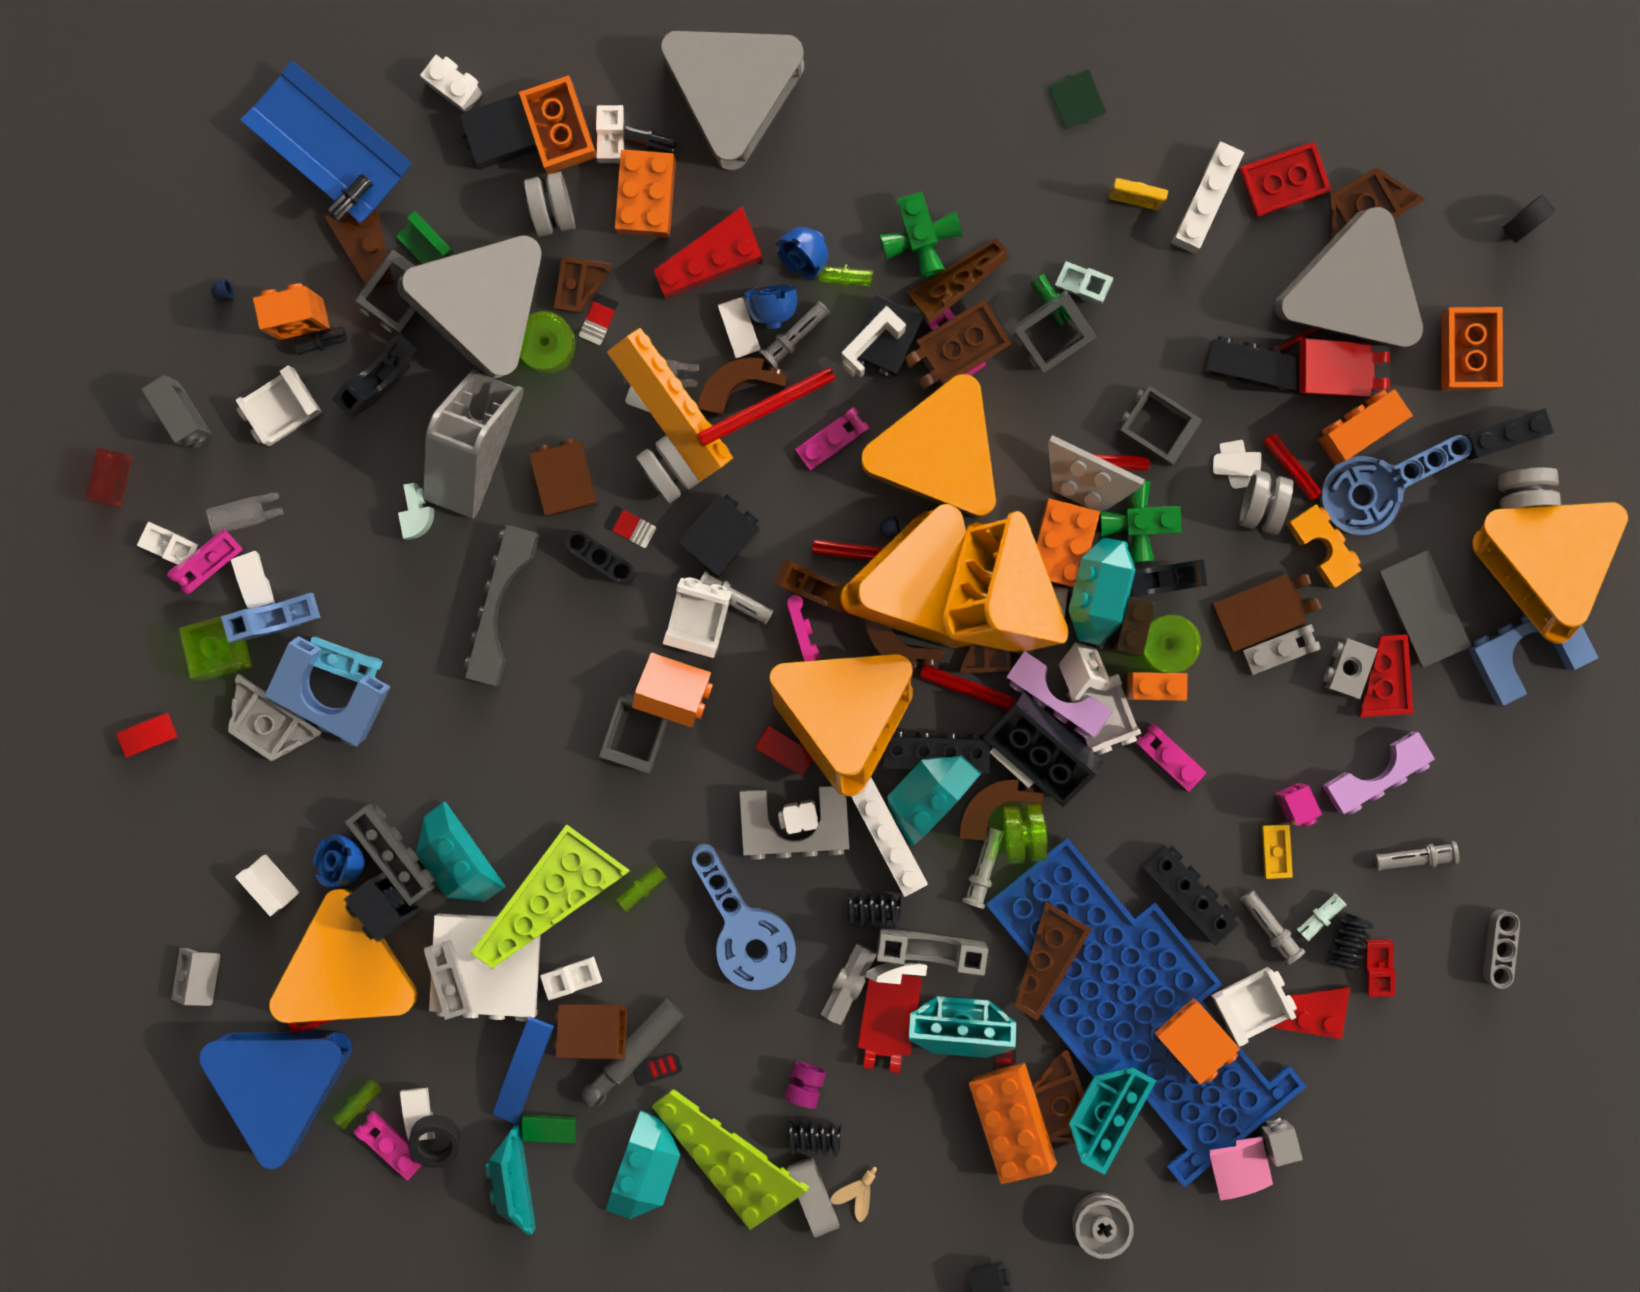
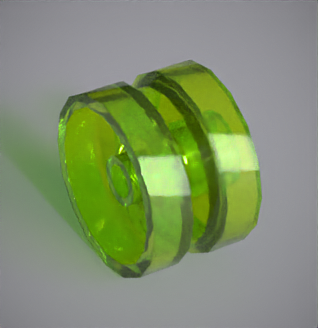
M539 311L530 314L527 320L520 357L530 368L539 373L552 374L562 371L572 362L576 354L577 341L574 331L562 317L553 312ZM548 338L550 340L549 344L542 346L541 343H545L544 339Z
M1165 615L1154 618L1151 621L1144 655L1141 657L1149 667L1159 672L1176 673L1184 671L1195 663L1200 654L1201 638L1199 631L1191 621L1183 616ZM1166 639H1170L1173 642L1171 649H1166Z
M1027 804L1024 809V821H1022L1021 812L1017 805L1004 806L1002 812L1008 863H1023L1025 859V846H1027L1029 858L1032 862L1046 861L1047 830L1041 804Z

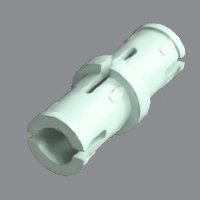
M1334 893L1319 909L1315 908L1313 910L1314 914L1297 930L1310 941L1325 925L1328 927L1331 924L1330 920L1347 904Z

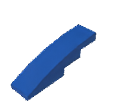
M529 1016L492 1115L514 1124L518 1123L554 1027L553 1025Z

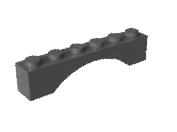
M506 525L505 530L501 529L497 544L501 545L499 554L494 555L490 569L494 571L492 580H487L484 588V595L487 596L485 606H480L477 615V621H480L478 632H473L470 646L473 647L471 657H466L463 671L466 672L465 678L493 686H500L506 659L501 650L498 637L497 618L499 606L504 592L513 577L525 565L534 560L540 534Z

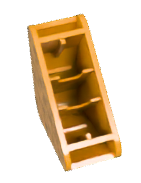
M957 375L870 442L863 450L861 463L864 472L871 478L939 505H953L962 514L972 518L980 519L987 516L995 507L996 497L979 382L971 375Z
M1614 502L1497 509L1488 514L1483 526L1473 537L1472 548L1542 636L1552 643L1561 644L1570 640L1587 620L1627 524L1628 515L1621 505Z
M944 504L934 510L918 514L844 586L840 596L843 608L852 615L950 648L972 645V643L953 640L948 635L944 626V611L966 534L963 516L959 509L953 505Z
M1012 512L1008 515L1007 519L985 525L980 522L968 525L944 611V626L948 635L953 640L1016 653L1066 642L1068 637L1067 623L1028 521L1021 512Z
M898 654L782 663L775 666L770 674L775 708L835 790L844 796H855L865 789L913 697V688L911 686L912 665L906 657Z
M342 888L333 890L325 896L270 1000V1011L278 1021L291 1023L396 1016L406 1013L416 1003L418 997L417 988L386 940L382 939L379 942H376L374 939L370 940L363 932L362 927L364 925L358 917L353 918L346 910L345 906L347 903L344 899L353 891Z

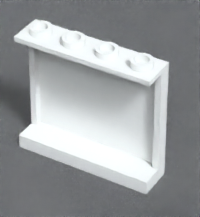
M443 913L435 915L433 946H440L442 942L447 940L452 941L456 960L472 1008L471 1012L463 1014L462 1017L478 1018L479 1014L489 1015V1019L494 1020L505 1019V1016H515L517 1021H527L529 1016L535 1017L538 1014L536 1007L541 935L491 969L470 953L495 921L496 916ZM445 955L437 958L439 965L447 963ZM431 976L429 1011L436 1012V1016L444 1017Z

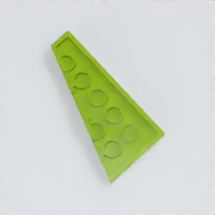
M566 824L470 954L489 968H495L625 876L630 870Z
M671 1090L652 1105L655 1112L750 1230L806 1193L810 1188L804 1182L800 1184L790 1177V1172L783 1167L779 1169L769 1162L768 1156L733 1132L731 1134L721 1127L722 1123L715 1118L711 1120L701 1113L697 1105L676 1090Z

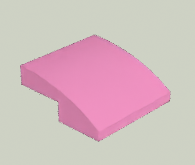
M1263 1137L1236 1140L1235 1147L1210 1150V1159L1220 1201L1245 1196L1273 1185Z

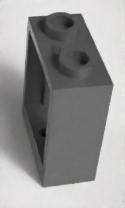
M391 249L358 294L355 301L359 303L357 309L370 318L374 314L380 318L379 325L392 333L395 329L400 333L416 311L411 305H409L399 321L395 322L365 300L391 263L404 272L409 268L415 267L414 264Z
M1066 290L1015 324L1013 327L1016 333L1012 335L1020 348L1026 346L1030 352L1027 358L1035 370L1040 367L1043 373L1097 337ZM1063 305L1083 336L1044 361L1024 331Z
M163 375L142 388V391L174 443L195 449L207 442L206 438L212 434L179 381Z
M1148 386L1144 391L1139 389L1132 400L1135 406L1130 413L1125 411L1117 424L1121 427L1117 433L1163 463L1172 466L1197 430L1202 419L1151 386ZM1148 398L1186 422L1167 453L1129 430V427Z
M627 693L626 697L619 696L599 757L651 773L669 720L661 718L648 760L611 748L626 705L632 707L634 695Z

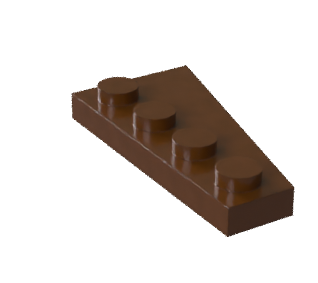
M995 238L950 265L944 271L909 290L907 294L921 314L931 323L1009 259L1010 255L1003 244Z
M1047 901L1015 1004L1017 1009L1037 1021L1092 928Z

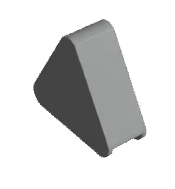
M672 31L664 37L661 45L665 63L717 164L728 171L742 168L804 71V51L801 42L792 35Z
M1374 207L1355 214L1275 300L1274 310L1277 317L1282 321L1390 346L1408 347L1417 343L1423 333V323L1391 213L1384 208Z
M519 236L409 268L400 277L397 290L399 295L479 371L491 378H500L513 372L519 362L541 260V248L533 238Z
M472 369L435 411L426 433L424 500L467 517L475 518L519 408L524 390L522 387L512 386L481 374L476 369Z

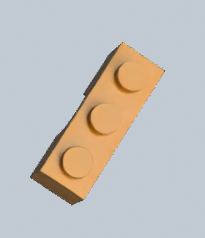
M1316 504L1287 522L1286 526L1299 545H1304L1312 539H1318L1325 544L1327 556L1315 568L1327 586L1332 589L1361 571L1358 565L1360 560L1352 550L1348 551L1344 545L1345 538L1337 528L1334 530L1328 522L1331 518L1323 507L1319 508Z

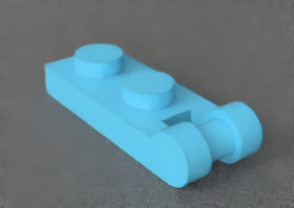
M315 636L310 641V643L321 648L314 664L315 667L355 682H359L367 674L376 678V672L381 668L383 661L378 658L366 656ZM360 664L367 666L365 674L358 672Z

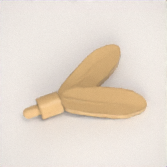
M872 1167L870 1171H866L861 1180L838 1189L832 1195L831 1203L843 1204L856 1197L855 1216L859 1222H862L869 1211L870 1184L876 1177L875 1172L877 1168Z

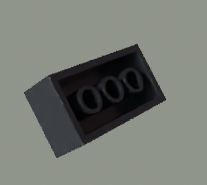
M1025 692L991 724L983 737L1062 808L1098 774L1103 760Z
M384 873L369 879L344 899L347 903L345 908L353 918L358 917L364 925L362 930L370 940L374 939L376 942L396 932L422 912L417 903L411 906L408 905Z

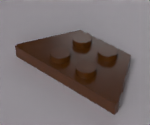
M1376 167L1329 195L1331 240L1360 211L1380 207L1388 210L1394 219L1425 199Z
M1066 1048L1037 1077L1032 1086L1050 1142L1063 1141L1075 1144L1069 1121L1080 1103L1084 1091Z

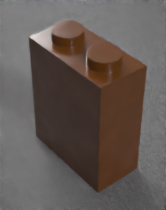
M575 438L563 440L560 442L561 446L550 448V445L535 448V453L529 454L542 507L547 517L599 504L584 445L581 441L576 442Z
M559 1004V1009L555 1014V1024L558 1027L557 1037L553 1045L556 1058L564 1060H625L628 1007L622 1005Z

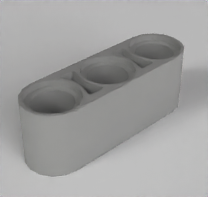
M1503 909L1496 910L1490 915L1483 967L1485 981L1500 989L1507 988L1513 983L1520 931L1518 916ZM1508 916L1509 925L1501 929L1500 920L1502 917ZM1505 942L1506 951L1504 954L1498 955L1497 946ZM1502 969L1503 977L1501 980L1495 981L1494 972Z
M809 1157L787 1166L790 1177L800 1184L804 1182L810 1187L806 1193L798 1198L814 1237H819L840 1228L837 1216L813 1158Z

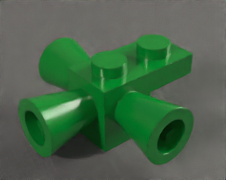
M922 191L897 199V205L904 224V232L879 235L886 260L910 248L911 255L918 254L920 278L933 276L944 271L945 268L934 248H937V239L963 236L957 213L954 211L932 223Z
M1144 481L1140 489L1128 496L1131 508L1124 510V514L1100 511L1098 519L1100 537L1123 531L1125 532V537H1132L1130 555L1133 562L1155 561L1149 536L1154 534L1182 533L1181 506L1147 508L1150 481Z

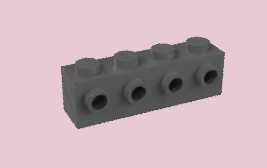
M372 804L366 805L345 821V823L404 900L411 906L436 887L433 883L435 879L428 869H422L417 863L419 858L410 847L406 849L400 841L403 838L395 827H389L385 821L387 817L379 806L374 807Z

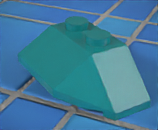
M1102 538L1080 560L1069 606V614L1079 641L1102 646L1106 639L1123 623L1135 574L1133 560L1128 551V544L1125 541Z
M963 756L922 759L887 796L889 812L904 840L911 847L920 841L940 821L981 774Z
M446 801L423 817L416 855L422 865L433 875L435 883L445 897L485 902L506 887Z
M937 996L918 1010L910 1013L909 1040L935 1054L987 1058L1015 1049L1016 1022L989 1000Z
M1133 1067L1093 1077L1069 1121L1072 1136L1082 1163L1104 1175L1106 1174L1156 1082L1155 1079Z
M640 1110L605 1211L632 1219L663 1206L680 1158V1152L669 1128L660 1117Z
M520 1124L514 1125L489 1159V1163L486 1164L487 1178L492 1179L493 1189L490 1190V1199L492 1206L496 1205L497 1213L526 1235H531L536 1226Z

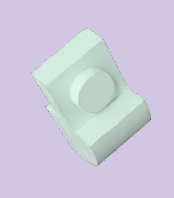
M1066 261L1055 286L1058 289L1066 290L1068 293L1080 297L1083 301L1102 305L1114 279L1091 268L1087 270Z
M415 483L403 485L408 511L398 513L402 536L406 540L415 539L425 534L431 527L434 519V508H423L422 504L426 503V500L423 499L424 490Z

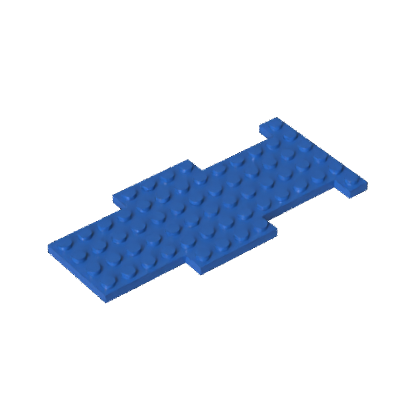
M1067 837L985 903L1028 956H1030L1046 901L1092 928L1042 1015L1093 1077L1117 1071L1120 1068L1133 1067L1156 1080L1146 1100L1186 1147V1149L1166 1164L1183 1187H1186L1212 1165L1210 1150L1234 1147L1236 1140H1243L1307 1087L1289 1065L1285 1066L1270 1080H1267L1241 1048L1237 1052V1058L1229 1065L1223 1064L1217 1070L1218 1074L1209 1083L1204 1081L1201 1085L1154 1032L1192 998H1195L1233 1040L1226 1029L1202 1002L1219 988L1222 983L1155 902H1152L1133 918Z

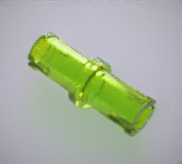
M844 265L843 268L825 266L819 274L818 282L842 283V286L846 287L848 284L871 287L873 270L849 268V265Z
M655 865L640 880L636 879L633 881L634 885L616 900L628 912L644 896L647 898L650 895L649 892L666 879L667 876Z
M368 1079L366 1084L355 1095H351L348 1098L349 1102L333 1116L334 1122L338 1126L342 1125V1129H346L348 1124L359 1113H363L367 1109L366 1105L382 1090L376 1082L372 1083V1079Z

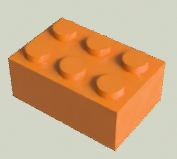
M569 75L519 92L543 166L548 174L597 158Z
M621 150L615 230L618 235L670 238L676 167L674 153Z
M302 284L289 285L286 287L287 290L281 292L276 290L262 291L260 293L261 296L253 298L260 330L279 341L315 333L317 330L320 332L330 329L324 299Z
M1449 307L1442 311L1441 391H1495L1502 388L1503 307Z
M1385 389L1376 393L1365 401L1366 407L1362 404L1343 416L1345 418L1344 422L1339 419L1321 430L1324 435L1317 440L1334 465L1347 461L1413 416L1395 389L1388 393Z
M1053 499L1046 500L1035 542L1051 583L1074 589L1080 560L1091 549L1100 511Z

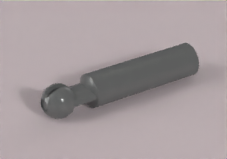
M664 999L626 1040L625 1060H607L602 1066L603 1071L593 1082L584 1085L581 1090L582 1102L592 1108L602 1105L607 1093L616 1084H622L684 1018L683 1013L671 1001Z

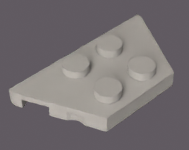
M1053 435L1048 442L1053 491L1089 509L1105 511L1140 489L1145 479Z
M241 674L236 676L235 697L232 699V717L229 721L228 732L268 760L275 761L323 733L322 730L309 721L298 718L293 711L273 704L271 699L265 697L266 692Z

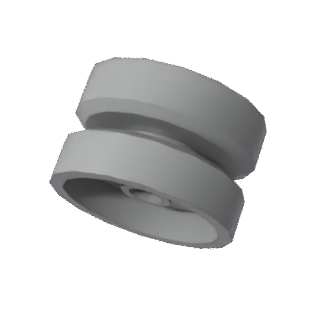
M561 171L548 174L546 179L548 192L545 191L543 182L539 177L524 181L528 210L539 237L552 235L554 230L552 217L555 218L556 224L562 232L575 229L572 206Z
M667 435L655 442V447L662 456V459L658 460L649 449L641 452L636 458L645 469L644 473L655 489L660 491L669 503H672L681 496V491L674 483V480L678 478L683 487L688 490L700 482Z
M1520 469L1500 474L1497 477L1498 490L1508 494L1500 499V509L1561 506L1560 493L1551 490L1559 485L1557 469Z
M1255 470L1244 494L1239 525L1254 529L1261 521L1262 531L1276 536L1283 526L1293 492V480L1278 476L1271 484L1269 473Z
M1094 1192L1083 1197L1076 1204L1072 1214V1228L1080 1247L1089 1255L1099 1259H1111L1122 1254L1130 1245L1133 1237V1222L1125 1205L1116 1196L1106 1192ZM1103 1223L1105 1226L1099 1227L1098 1225Z

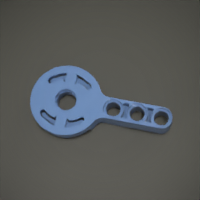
M1457 435L1396 465H1390L1381 459L1378 460L1368 456L1351 457L1347 461L1333 466L1324 477L1320 488L1322 491L1320 494V505L1331 518L1329 523L1339 531L1355 536L1376 533L1388 526L1395 518L1400 504L1403 502L1404 491L1408 486L1466 458L1472 450V444L1467 437ZM1454 441L1458 442L1461 446V453L1459 455L1452 452L1451 445ZM1430 453L1436 455L1438 459L1436 467H1432L1428 463L1427 458ZM1406 465H1410L1414 469L1412 479L1407 478L1404 474ZM1357 486H1364L1370 491V501L1365 506L1356 504L1352 498V492Z
M708 844L696 846L692 853V864L724 918V924L719 931L716 946L717 961L722 972L732 983L745 989L762 990L778 984L788 975L795 960L796 947L791 929L776 914L761 910V908L747 906L714 848ZM701 852H707L712 858L708 863L702 864L697 860V855ZM713 875H721L725 881L720 886H714L709 880ZM728 897H732L738 902L732 909H728L722 904ZM755 939L761 940L766 945L765 953L757 958L749 956L746 952V945ZM785 941H786V945H787V959H786ZM725 942H726V954H727V958H728V959H726V955H725Z

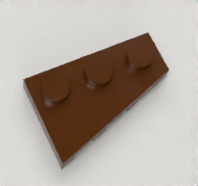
M377 207L362 223L348 212L337 221L329 215H325L326 221L366 284L388 254ZM391 266L388 267L375 287L394 282Z

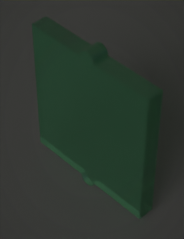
M1089 69L1074 76L1067 75L1066 79L1049 85L1065 129L1082 122L1087 124L1090 119L1106 113Z

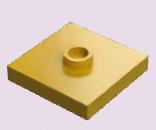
M1116 178L1110 188L1108 198L1158 211L1166 201L1168 190Z

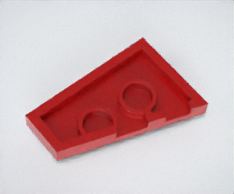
M1408 635L1379 636L1376 646L1378 650L1370 670L1358 717L1414 714Z
M1343 986L1336 989L1290 995L1297 1008L1293 1011L1296 1018L1293 1020L1286 1019L1270 1028L1342 1039L1350 987Z

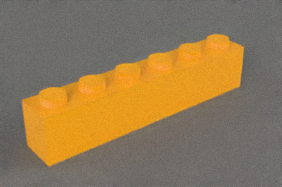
M641 328L625 337L607 351L608 355L700 482L733 459L728 447L720 439L704 447L699 444L696 435L712 425L702 415L697 404L687 394L680 380L675 377L667 366L665 359L659 355L652 345L650 338L644 334Z

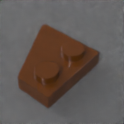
M562 256L554 309L581 314L613 270V265Z
M972 644L961 665L960 674L1011 671L1010 651Z

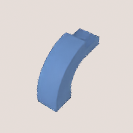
M313 593L260 608L244 609L221 617L228 642H238L273 634L321 618Z

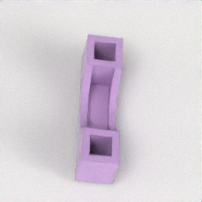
M1024 651L1007 676L1011 680L1009 685L1021 694L1024 690L1028 691L1033 695L1032 699L1043 709L1046 705L1054 709L1053 716L1065 724L1068 720L1076 724L1075 731L1087 739L1090 735L1096 738L1114 711L1092 696L1077 703L1060 701L1048 688L1046 680L1048 667Z
M1411 731L1390 744L1389 764L1378 777L1370 780H1360L1351 773L1344 772L1322 785L1338 813L1354 814L1362 808L1361 804L1370 799L1372 802L1385 794L1383 790L1390 786L1396 788L1407 781L1406 776L1413 772L1419 774L1430 767L1429 763L1435 758L1419 732Z

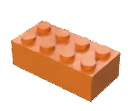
M1025 1062L975 1075L969 1082V1086L1001 1185L1051 1173L1057 1161Z

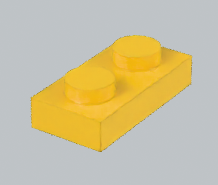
M1261 825L1264 878H1292L1290 825Z

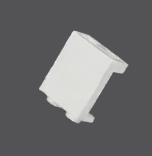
M886 306L842 352V367L851 376L857 374L861 378L864 375L865 367L857 361V358L885 329L898 340L905 333L906 324Z
M289 365L280 370L281 375L245 398L239 397L236 399L239 405L236 408L237 412L244 421L248 420L253 427L250 431L259 444L262 442L267 446H271L322 413L296 370Z
M681 578L677 585L676 598L663 644L714 658L719 646L732 592L726 590L721 585L714 584L709 586L702 584L695 578Z
M1119 674L1109 676L1112 685L1106 692L1088 687L1079 700L1072 699L1070 692L1067 693L1070 703H1077L1092 696L1114 711L1096 738L1092 735L1088 739L1084 737L1087 747L1092 752H1096L1097 755L1111 751V745L1121 742L1122 746L1135 742L1137 741L1136 736L1141 734L1121 687L1122 682Z
M1269 967L1211 995L1234 1042L1239 1047L1248 1043V1038L1286 1019L1293 1020L1296 1018L1293 1012L1297 1009L1290 995L1285 996L1281 988L1285 985L1278 971L1273 972Z

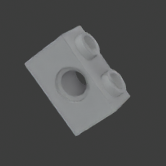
M1348 638L1342 639L1341 643L1337 642L1332 654L1335 660L1332 667H1328L1324 675L1325 688L1354 699H1360L1378 649ZM1348 660L1354 665V671L1350 675L1345 674L1343 671V665Z
M1279 1116L1271 1117L1259 1126L1266 1154L1277 1167L1303 1160L1295 1128L1285 1118L1281 1119Z

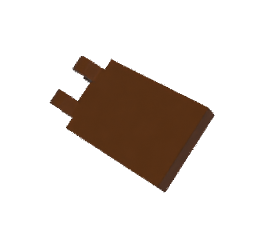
M982 300L918 339L916 343L919 349L907 355L904 360L909 368L923 360L930 373L920 378L918 382L922 389L926 390L939 380L942 385H945L955 376L966 374L1010 347L1012 343L986 301Z
M1286 573L1212 603L1231 652L1307 622L1305 614L1322 608L1318 598L1303 603L1299 594V588L1312 584L1309 575L1304 574L1289 580Z

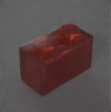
M97 447L86 499L121 507L133 456Z

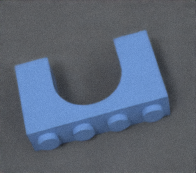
M1526 615L1521 617L1522 622L1514 626L1512 623L1498 628L1499 634L1491 638L1485 635L1473 641L1475 646L1468 649L1495 704L1498 706H1504L1527 694L1513 665V651L1522 637L1532 632H1540ZM1583 626L1567 642L1561 644L1553 643L1566 670H1576L1598 659Z
M298 636L288 643L265 693V697L271 699L272 703L276 706L285 707L293 711L298 718L313 722L320 730L340 737L342 742L357 747L367 738L391 686L367 674L358 682L346 707L330 708L323 705L315 698L309 684L310 673L321 648Z

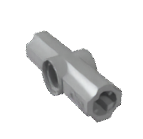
M856 944L845 967L841 968L834 981L833 990L821 1012L822 1016L841 1025L853 1000H856L866 981V972L870 969L877 953L863 945Z

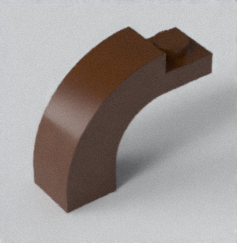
M742 358L734 360L719 368L708 379L702 390L698 409L701 412L724 417L729 398L739 386L745 383L757 382L785 389L787 376L783 375V370L768 367L767 371L763 370L764 359Z
M783 560L774 584L859 620L860 617L848 613L841 604V591L845 585L821 576L791 561Z
M865 619L870 641L881 655H902L910 661L912 669H916V659H921V664L936 665L937 660H943V649L912 648L906 646L897 639L891 627Z
M1001 779L985 785L967 802L960 818L958 837L986 841L988 820L995 808L1009 801L1043 804L1044 793L1039 792L1037 786H1030L1028 788L1026 785H1022V790H1019L1018 779Z

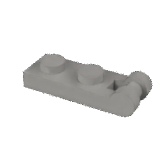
M1312 624L1242 650L1250 674H1257L1321 649L1319 641H1315L1312 632H1314ZM1302 636L1306 645L1299 648L1296 638Z
M444 941L442 945L437 947L433 945L425 947V957L445 1020L471 1012L472 1008L456 960L452 941ZM445 955L447 963L439 965L437 958Z

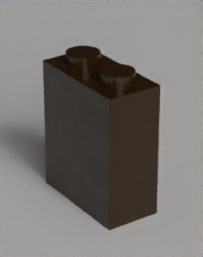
M1129 597L1123 623L1112 634L1108 650L1132 656H1143L1156 603Z

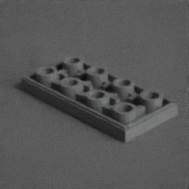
M1429 550L1378 571L1421 668L1471 647Z

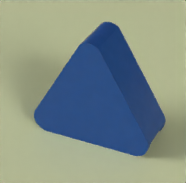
M338 1031L299 1032L293 1035L291 1032L226 1033L216 1041L205 1045L201 1050L199 1060L201 1067L260 1165L267 1169H276L297 1152L351 1056L352 1043L347 1035Z

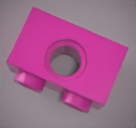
M1297 783L1275 793L1288 823L1296 826L1301 825L1304 828L1316 823V818L1322 815L1309 785Z

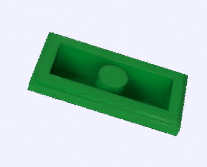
M524 1114L522 1117L523 1142L576 1143V1116Z

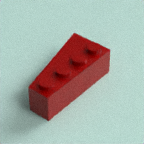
M743 206L654 270L666 300L763 261L761 251Z

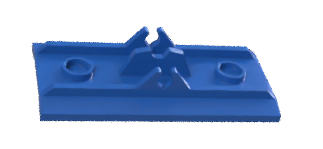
M293 60L289 62L280 77L256 105L240 119L334 201L342 194L341 190L343 188L347 189L360 174L365 175L372 182L373 187L358 200L357 206L353 205L347 211L360 223L376 209L413 164Z

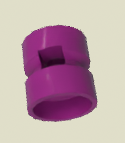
M794 1062L790 1075L793 1082L788 1083L784 1099L798 1106L815 1109L820 1097L818 1088L823 1087L827 1071L808 1063Z

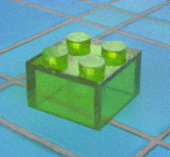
M222 616L179 628L190 679L206 681L252 667L246 640L228 642L221 619Z

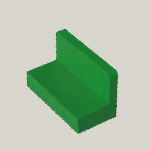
M415 211L407 217L410 223L397 235V238L422 264L455 254Z

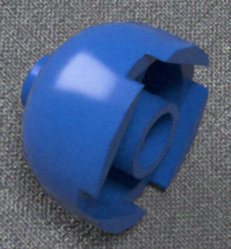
M806 227L792 228L776 242V246L779 245L780 247L777 254L782 263L792 273L796 274L798 270L804 274L802 277L804 280L816 278L827 264L828 248L824 236L817 230Z
M792 285L764 286L765 290H761L760 293H757L756 288L746 291L744 298L747 312L756 322L766 324L768 329L782 327V322L789 320L796 311L798 303L797 288H792Z
M335 834L329 835L328 839H322L315 850L313 866H318L319 873L315 874L316 879L321 885L329 888L350 886L360 878L364 869L365 857L362 847L352 838Z

